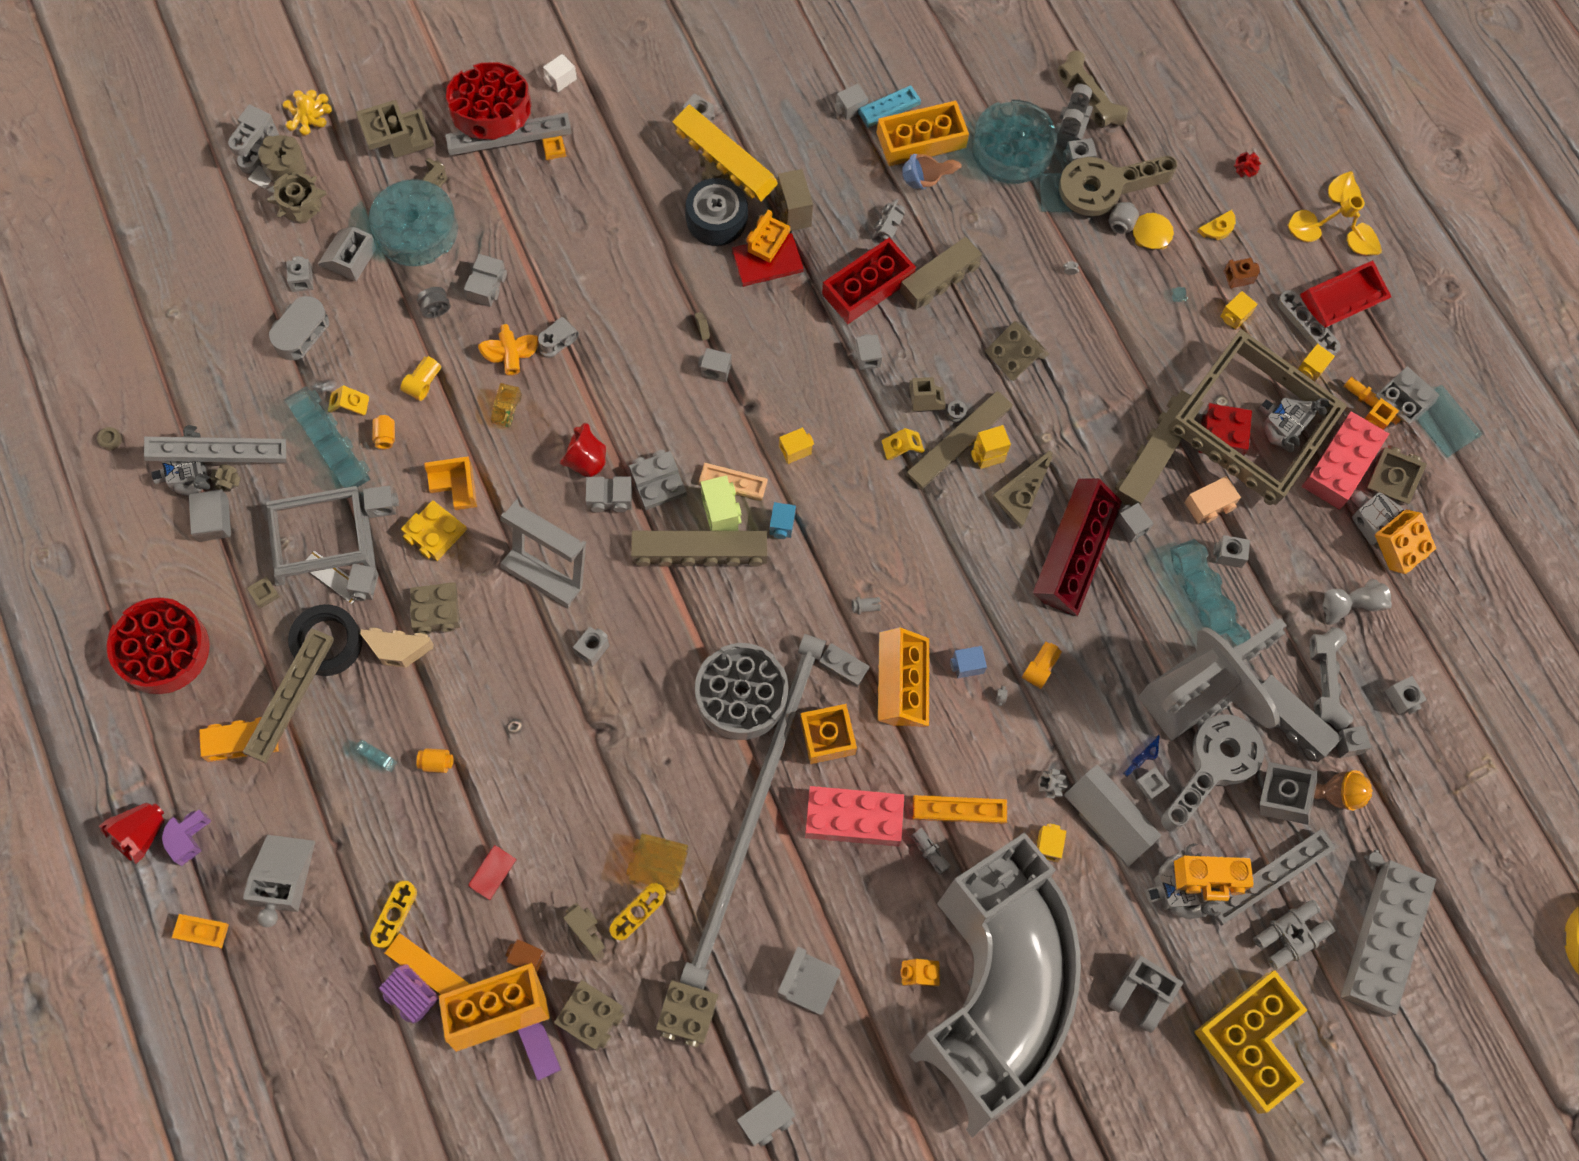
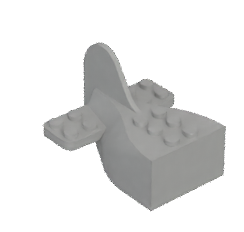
M1280 618L1238 646L1227 633L1219 635L1214 630L1204 627L1197 632V651L1148 684L1138 698L1171 741L1194 725L1202 726L1212 716L1218 715L1225 710L1232 702L1261 725L1273 728L1280 722L1278 710L1266 689L1247 667V661L1249 662L1258 656L1264 648L1268 649L1285 634L1284 629L1287 625Z

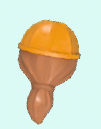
M1351 770L1334 775L1324 785L1317 784L1314 799L1324 798L1335 807L1354 811L1367 805L1372 798L1373 789L1369 779L1362 772Z

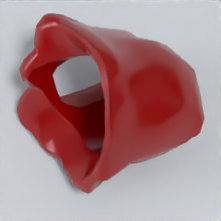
M583 423L580 427L574 428V434L572 435L567 452L559 464L569 467L585 477H593L599 474L606 464V445L592 434L588 423Z

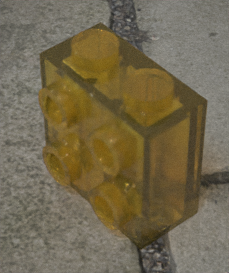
M642 833L641 838L636 839L634 843L633 853H636L634 862H629L626 876H629L630 884L646 888L649 884L657 883L663 886L666 893L676 895L689 847L686 844Z

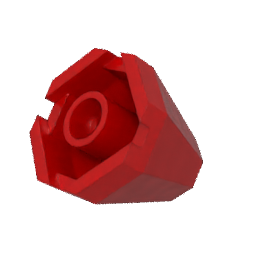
M146 802L107 819L99 828L106 838L110 835L112 836L111 844L129 861L137 864L145 856L163 825L164 818L162 815L164 811L157 804L151 805Z

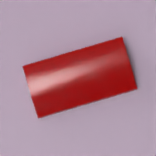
M1373 260L1311 287L1300 294L1310 313L1325 328L1392 297Z

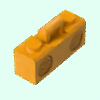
M1182 856L1174 861L1177 890H1186L1188 894L1200 893L1202 889L1205 901H1229V891L1231 895H1243L1254 884L1250 858ZM1211 888H1220V891H1211Z

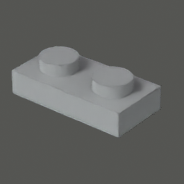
M832 643L819 661L821 666L856 687L859 686L870 668L867 664Z

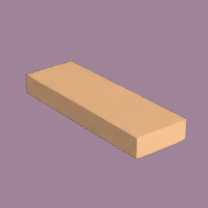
M704 462L698 482L699 485H701V481L727 475L729 483L733 482L736 495L759 501L763 500L768 483L767 478Z

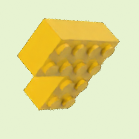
M1275 970L1262 976L1194 1031L1258 1114L1268 1113L1304 1083L1271 1040L1308 1010Z

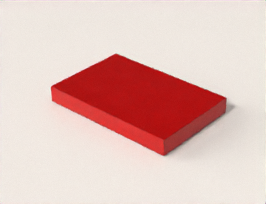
M792 233L787 235L770 263L749 253L748 244L732 247L733 257L743 287L804 272Z

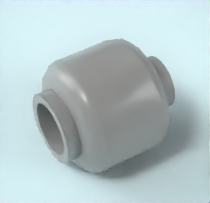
M1130 202L1116 204L1108 219L1111 229L1118 234L1132 231L1138 220L1139 212Z

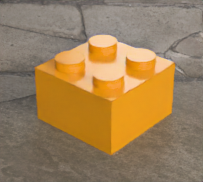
M847 704L801 713L800 723L810 764L856 754L857 746Z

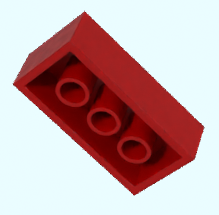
M889 237L825 280L822 286V296L847 324H850L898 291L901 287V282L915 273L916 266Z

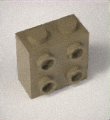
M581 980L554 1024L598 1052L600 1047L604 1049L612 1036L609 1035V1032L613 1026L618 1027L625 1016L622 1012L625 1008Z
M671 980L656 1028L657 1031L661 1032L660 1037L673 1041L675 1037L685 1039L684 1044L698 1048L699 1044L704 1045L718 1001V994Z

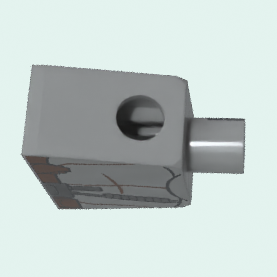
M1359 491L1351 499L1359 508L1352 516V520L1372 546L1377 543L1374 534L1405 510L1380 492L1369 499L1362 491Z

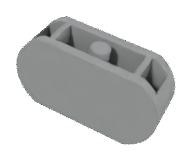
M299 297L286 308L282 317L273 323L269 331V338L279 356L287 360L303 358L328 328L329 318L322 303L314 297Z

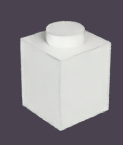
M563 54L543 67L544 81L557 92L577 79L575 66Z

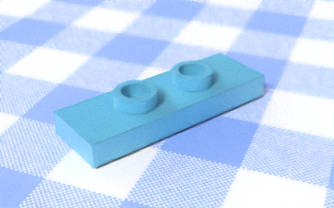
M910 85L858 108V114L867 128L878 124L879 118L900 114L920 105L921 99Z

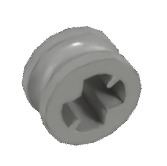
M952 401L948 405L946 412L948 419L955 423L961 422L965 418L967 407L962 401ZM954 408H958L959 415H955Z

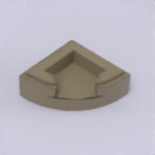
M702 312L695 313L697 327L702 340L710 339L706 317Z

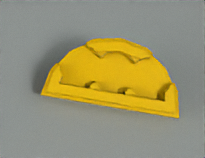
M1230 210L1203 225L1197 232L1204 238L1207 236L1216 240L1224 239L1234 229L1236 224L1235 214Z

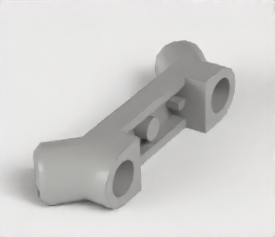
M1332 627L1324 635L1313 634L1310 639V660L1320 661L1322 697L1314 702V713L1325 723H1329L1336 731H1341L1353 721V715L1339 702L1341 684L1338 683L1337 676L1340 671V665L1336 661V652L1346 643L1347 636L1340 628Z

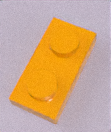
M179 914L172 938L222 949L229 924Z

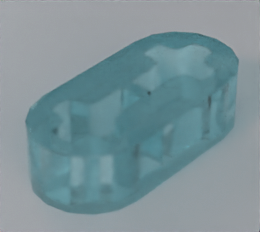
M360 739L354 748L357 753L389 772H392L398 763L391 756Z

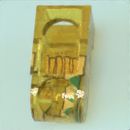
M500 383L491 415L492 424L508 428L511 426L517 404L522 397L519 387Z

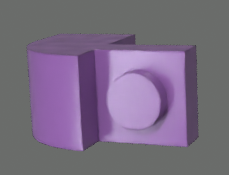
M200 809L187 814L183 822L173 817L164 828L162 836L164 848L173 861L181 866L202 851L192 836L212 822L207 814Z

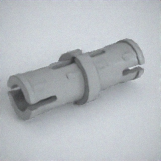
M920 828L910 836L923 853V858L928 859L939 875L951 867V864L939 851L940 847L932 842L923 828Z

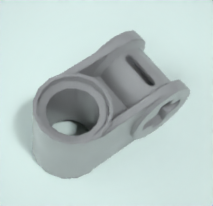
M565 318L557 319L538 336L540 354L547 358L554 357L565 347L571 345L578 338L579 332Z

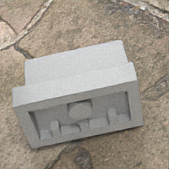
M797 947L777 995L816 1014L822 1015L841 970L806 954L807 950Z

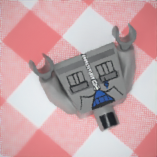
M1283 398L1278 406L1266 399L1259 407V410L1268 416L1262 427L1269 442L1282 447L1288 452H1293L1294 445L1300 446L1298 436L1314 418L1315 412L1318 411L1320 415H1325L1327 413L1326 407H1330V403L1326 398H1320L1316 402Z
M187 425L183 430V437L200 438L201 435L194 432L197 426ZM162 461L163 469L151 472L155 484L166 482L173 492L189 496V494L199 493L203 489L207 490L210 488L208 481L210 476H207L204 462Z
M1196 843L1188 845L1186 851L1182 850L1170 856L1159 868V875L1154 878L1156 887L1146 889V897L1149 903L1161 901L1164 910H1171L1174 915L1186 919L1205 917L1207 914L1212 916H1219L1221 912L1212 913L1211 907L1219 903L1216 901H1205L1202 889L1200 893L1188 894L1186 890H1177L1174 861L1182 856H1201L1202 852L1194 855L1191 851L1193 846L1198 845Z

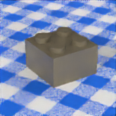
M803 169L778 174V185L775 187L776 194L774 199L776 206L781 209L779 213L781 222L791 226L790 231L811 227L813 202Z

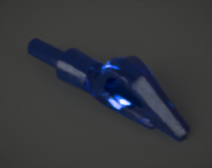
M1159 734L1156 739L1131 761L1132 764L1123 773L1126 777L1136 768H1140L1146 759L1154 760L1158 757ZM1156 747L1155 754H1150L1151 749Z

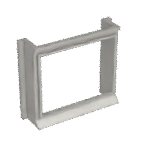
M357 486L266 502L276 586L285 585V577L358 563L376 568L369 516L365 511L363 493L360 494ZM352 497L359 551L283 565L277 510Z
M516 499L511 507L501 515V521L513 528L512 550L501 562V568L569 608L573 599L582 589L586 542L582 541L580 543V540L530 510L520 507L518 499ZM525 535L572 563L574 560L573 580L525 552Z

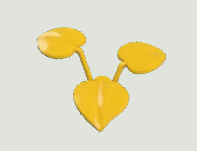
M1353 171L1338 176L1328 187L1330 199L1341 205L1339 210L1318 223L1314 213L1308 210H1299L1293 214L1288 223V228L1294 237L1304 242H1314L1322 235L1319 226H1322L1341 213L1347 218L1354 217L1351 225L1353 231L1347 235V243L1351 250L1360 255H1379L1382 253L1380 242L1374 230L1365 223H1360L1356 226L1357 219L1360 217L1359 211L1364 207L1365 202L1361 197V191L1355 181Z

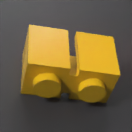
M1003 425L978 432L971 454L974 462H978L980 469L1005 462L1011 443Z

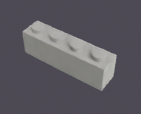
M1270 675L1262 683L1279 713L1280 722L1275 727L1285 732L1286 737L1292 743L1298 744L1310 759L1319 762L1326 757L1342 737L1273 675Z

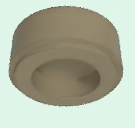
M106 427L98 433L97 442L105 450H114L120 446L122 436L115 428Z

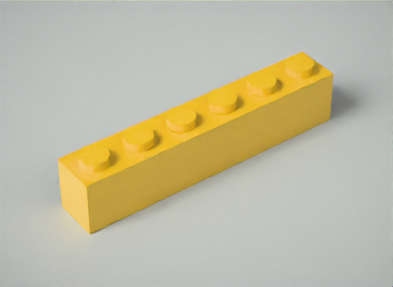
M690 104L672 121L676 127L675 133L682 140L688 139L689 145L695 151L701 150L703 152L702 156L709 163L715 162L717 164L716 168L723 175L728 173L731 176L730 180L738 187L742 185L745 188L744 192L750 198L756 197L761 202L778 185L774 175Z

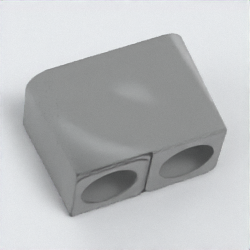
M220 489L189 494L191 535L199 542L231 537L229 501L224 491Z

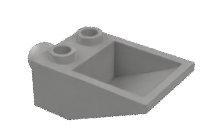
M267 835L249 874L243 900L250 906L264 908L257 917L258 923L262 927L269 928L276 924L278 915L275 909L299 911L315 841ZM265 892L269 894L268 897H262Z

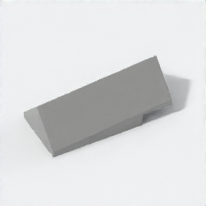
M1098 764L1063 795L1080 812L1078 815L1127 867L1162 836Z

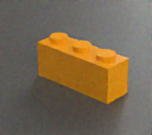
M258 717L252 722L238 720L231 722V725L211 724L205 729H199L201 757L207 762L246 757L247 755L243 751L262 717ZM278 743L273 752H279Z

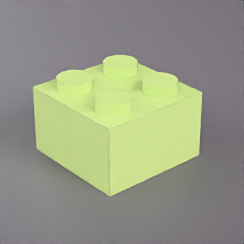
M727 475L701 481L702 502L710 531H738V524H742L740 505L735 500V487L733 482L729 483Z

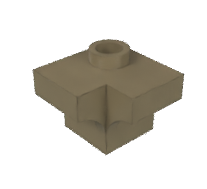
M934 377L912 378L909 381L912 411L945 410L946 404L943 387L935 385Z

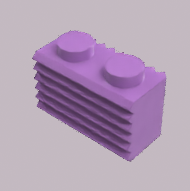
M407 964L397 967L379 988L383 993L384 1000L391 1005H395L401 1011L400 1016L405 1021L412 1022L413 1024L422 1020L439 1000V996Z

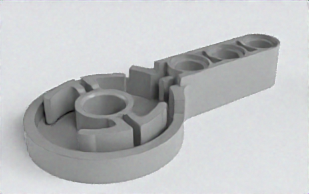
M1218 715L1208 719L1197 730L1193 739L1194 758L1192 759L1196 771L1163 814L1161 822L1166 830L1175 832L1186 824L1215 785L1227 786L1228 784L1242 783L1259 770L1264 759V745L1257 730L1246 720L1234 715ZM1220 744L1230 745L1234 750V757L1225 756L1220 749ZM1197 780L1201 781L1205 788L1200 787ZM1184 797L1189 798L1192 805L1187 804ZM1171 814L1176 815L1179 819V822H1175L1172 819Z

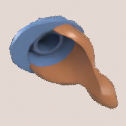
M912 154L903 166L902 176L910 187L923 190L935 185L941 176L953 174L962 165L955 160L939 163L928 155Z

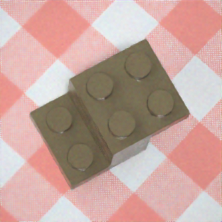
M393 100L356 112L369 150L390 144L394 158L434 146L421 108L401 114L397 100Z

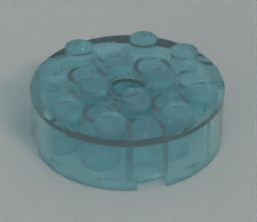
M1016 99L1001 104L997 102L984 110L978 118L972 140L973 157L979 168L995 180L1011 184L1029 182L1042 175L1050 165L1057 143V133L1050 116L1037 105Z
M412 179L394 183L385 188L375 198L370 208L369 224L376 244L387 258L398 264L406 266L430 264L436 261L435 259L444 252L447 253L457 238L458 222L451 199L443 189L431 182Z

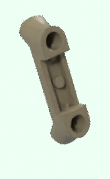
M1077 50L1069 52L1066 62L1058 66L1057 69L1059 78L1064 85L1069 88L1073 85L1084 84L1092 89L1089 104L1093 107L1091 118L1100 128H1104L1109 124L1120 126L1125 124L1128 108L1111 103L1106 93L1098 87L1094 78L1083 68L1085 55Z

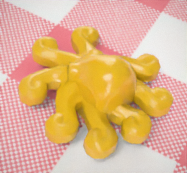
M299 90L294 91L293 97L296 99L297 108L294 107L293 102L290 100L283 102V108L289 110L294 116L292 121L285 123L286 128L289 131H293L301 123L302 127L299 131L300 134L305 136L311 132L309 124L316 127H324L326 119L320 116L332 111L331 106L326 104L328 96L326 94H319L317 96L314 90H308L306 94Z

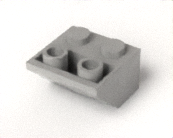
M355 227L339 230L320 259L319 266L357 281L377 249L372 234Z
M1408 366L1376 394L1379 400L1382 398L1398 409L1399 412L1396 415L1407 425L1420 418L1435 404L1440 396Z

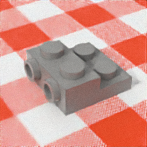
M659 450L653 454V457L646 460L644 457L633 460L632 465H629L630 474L645 510L687 495L671 451Z

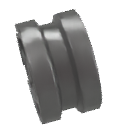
M430 287L418 294L417 302L424 317L436 318L450 310V302L447 299L445 289L442 287Z

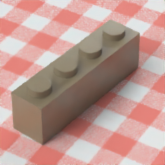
M964 237L903 280L900 293L915 310L921 306L924 307L937 294L942 295L951 284L959 283L965 274L977 270L980 266L982 253L967 237Z

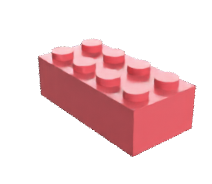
M1351 411L1339 426L1302 487L1340 510L1353 494L1389 433Z
M810 786L805 838L899 847L902 838L904 794Z

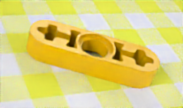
M398 882L385 904L370 936L372 944L377 948H389L395 940L417 896V889L411 882ZM408 886L411 894L410 896L405 895L402 903L406 904L403 908L399 904L393 903L395 899L400 901L402 894L399 891L406 889ZM398 908L401 913L399 919L393 922L389 921L387 917L389 910ZM383 922H385L388 925L393 926L394 929L392 931L390 928H388L386 932L388 940H383L380 944V939L377 938V935L379 933H384L386 927L382 924Z
M657 883L649 884L614 918L609 928L611 936L616 940H625L662 905L666 897L663 886ZM657 892L659 894L658 897L651 900L648 905L646 901L650 894ZM634 906L641 907L644 911V916L635 917L631 912V908ZM628 919L629 923L625 931L621 930L619 932L617 930L618 925L621 926Z

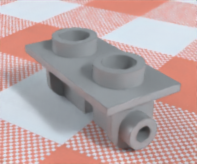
M898 198L891 204L888 202L881 212L884 215L874 225L873 229L875 232L872 239L880 236L882 242L889 237L892 240L897 227L891 223L898 226L905 214V208L901 205H896L899 200Z

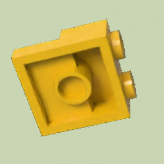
M434 500L419 515L415 513L401 528L404 534L402 538L411 546L416 544L423 556L427 559L432 557L436 561L467 530V527Z

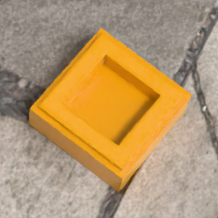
M562 136L542 139L546 160L566 157Z

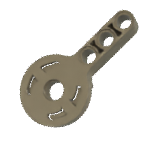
M1163 156L1118 168L1100 158L1083 157L1072 161L1066 166L1059 182V193L1063 202L1074 212L1085 216H1098L1113 209L1122 194L1170 182L1178 164L1175 158ZM1092 184L1096 187L1097 191H1087L1083 185Z

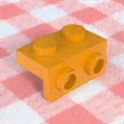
M768 210L765 215L760 216L755 231H751L747 237L748 252L770 263L789 234L791 226L772 218V211Z

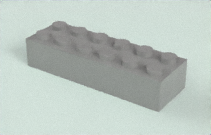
M1391 860L1380 865L1340 998L1384 1017L1397 1015L1435 886V878Z

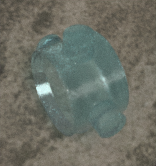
M1185 287L1171 289L1174 302L1187 300Z

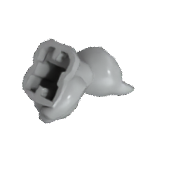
M1370 579L1365 584V587L1358 588L1349 595L1343 589L1328 590L1324 594L1325 598L1323 601V610L1326 614V624L1328 625L1336 624L1341 618L1347 616L1351 607L1364 608L1371 612L1388 610L1392 607L1389 588L1385 584L1379 583L1376 579Z

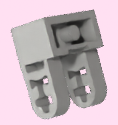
M1078 84L1074 87L1067 108H1062L1059 119H1062V123H1057L1054 131V135L1057 136L1055 144L1067 147L1068 141L1082 140L1093 108L1088 105L1092 95V89L1089 86Z
M249 104L237 119L240 125L228 140L231 151L238 155L237 163L244 173H253L258 165H261L258 152L264 138L279 135L271 115Z
M1137 954L1111 997L1108 1006L1119 1013L1136 985L1143 986L1156 995L1140 1023V1027L1152 1033L1169 1004L1172 1003L1183 982Z

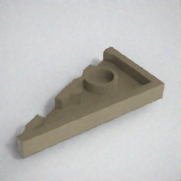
M1048 451L992 497L1020 529L1024 526L1053 457L1051 451Z

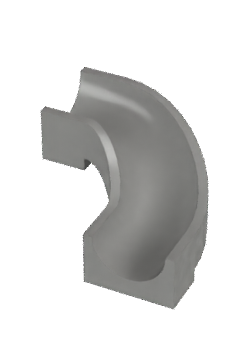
M1025 832L955 878L937 903L972 949L974 956L973 981L963 1008L927 1033L910 1054L915 1063L927 1061L935 1065L954 1084L966 1106L969 1119L966 1131L972 1138L1016 1104L1049 1069L1068 1034L1079 994L1081 965L1075 922L1063 893L1051 877L1056 871L1055 868Z

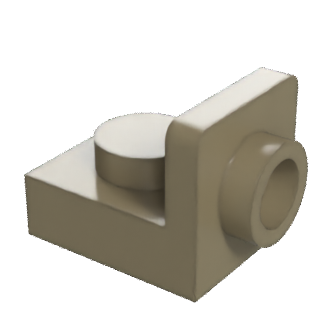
M427 158L425 161L429 172L424 175L422 183L425 192L433 196L448 178L445 167L441 162Z

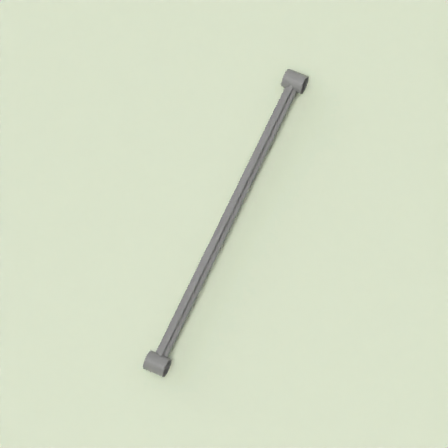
M804 634L798 651L799 654H802L788 693L785 710L775 729L692 963L687 962L680 979L682 984L704 990L710 973L706 966L811 669L815 659H821L826 644L825 640Z

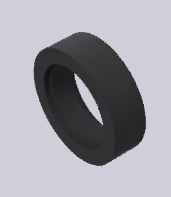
M317 605L305 610L295 619L289 631L288 645L295 659L304 643L307 632L314 625L322 621H335L342 624L347 631V642L344 649L334 658L323 660L315 674L318 676H332L347 670L357 660L362 648L361 630L346 610L335 605Z

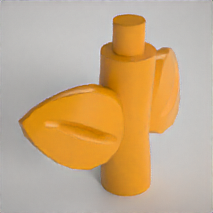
M503 324L500 326L499 340L483 341L478 344V349L489 362L498 363L504 361L506 375H516L520 372L519 358H529L536 352L539 345L538 336L523 335L515 340L514 333L509 329V325Z

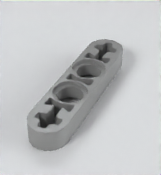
M1291 290L1284 291L1277 302L1281 311L1313 347L1317 344L1325 349L1326 346H1332L1333 349L1327 351L1336 356L1341 348L1336 337L1327 327L1322 326L1314 318L1297 293ZM1285 299H1286V300H1289V299H1290V300L1292 301V303H1291V302L1286 303V302H1285ZM1297 313H1304L1307 316V320L1302 321L1298 319ZM1310 329H1318L1321 332V336H1314Z

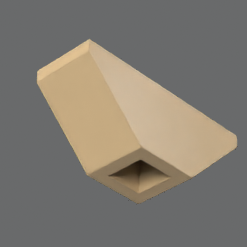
M378 628L361 629L360 632L381 663L387 666L406 668L432 650L434 645L430 637L422 633L405 635L402 631L393 630L391 633H388Z

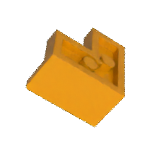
M469 456L424 463L428 475L430 493L452 490L455 510L477 507L473 468Z

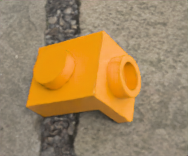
M924 959L902 961V985L940 986L939 961Z

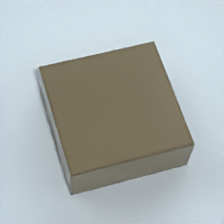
M267 576L247 587L260 609L280 597Z

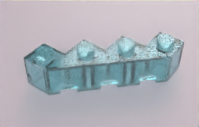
M305 386L284 399L294 417L343 488L353 486L358 488L371 480L367 474L370 471L364 460L359 461L351 451L354 448L353 444L347 436L343 438L337 431L335 425L338 423L331 413L326 414L321 408L319 402L322 400L315 389L311 391Z
M1195 539L1171 547L1173 568L1177 575L1182 574L1185 580L1183 588L1190 602H1196L1199 608L1197 616L1203 628H1210L1219 635L1227 633L1237 646L1251 638L1249 631L1236 623L1235 613L1237 609L1234 602L1222 595L1221 576L1208 567V551L1206 547Z

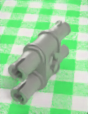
M1310 900L1298 909H1289L1287 914L1276 921L1272 920L1269 928L1254 937V941L1260 949H1264L1278 939L1282 942L1284 948L1268 958V962L1274 970H1278L1292 960L1299 961L1301 956L1312 949H1317L1319 942L1335 932L1333 925L1328 920L1311 930L1305 925V921L1321 911L1316 901ZM1293 931H1296L1298 935L1293 939L1291 935L1294 933Z

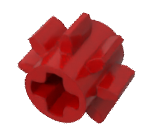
M1244 152L1237 157L1234 167L1241 178L1244 175L1249 178L1259 172L1262 163L1255 152L1251 155L1248 152Z

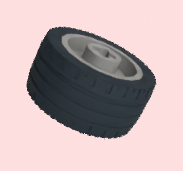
M709 178L697 183L688 193L685 203V219L692 236L701 243L712 246H724L738 239L745 230L748 219L747 200L741 188L732 181L721 178Z

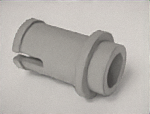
M856 597V599H852L853 613L860 615L861 612L881 611L880 597L864 599Z

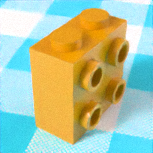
M1405 509L1374 534L1389 570L1402 574L1410 572L1417 564L1436 550L1421 512Z

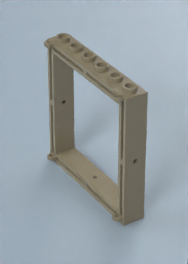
M1240 329L1177 413L1168 428H1170L1169 433L1171 435L1182 437L1193 448L1200 450L1211 461L1226 469L1230 475L1237 477L1248 488L1263 496L1264 502L1267 505H1276L1286 496L1347 405ZM1236 352L1303 401L1316 402L1320 398L1329 399L1330 407H1326L1327 413L1323 415L1322 420L1279 481L1190 417Z

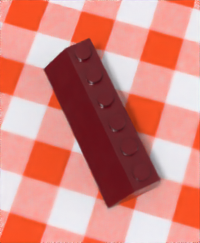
M1100 478L1077 480L1033 591V594L1044 604L1073 616H1078L1122 504V501Z

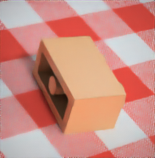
M1225 476L1191 493L1184 503L1196 522L1200 524L1204 521L1209 523L1215 520L1218 514L1222 512L1227 514L1233 511L1241 497L1229 478Z

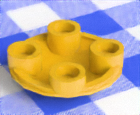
M1146 213L1139 216L1133 228L1136 245L1150 249H1165L1172 241L1174 234L1170 221L1157 213Z

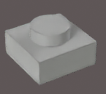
M1156 767L1136 781V784L1149 800L1170 786Z

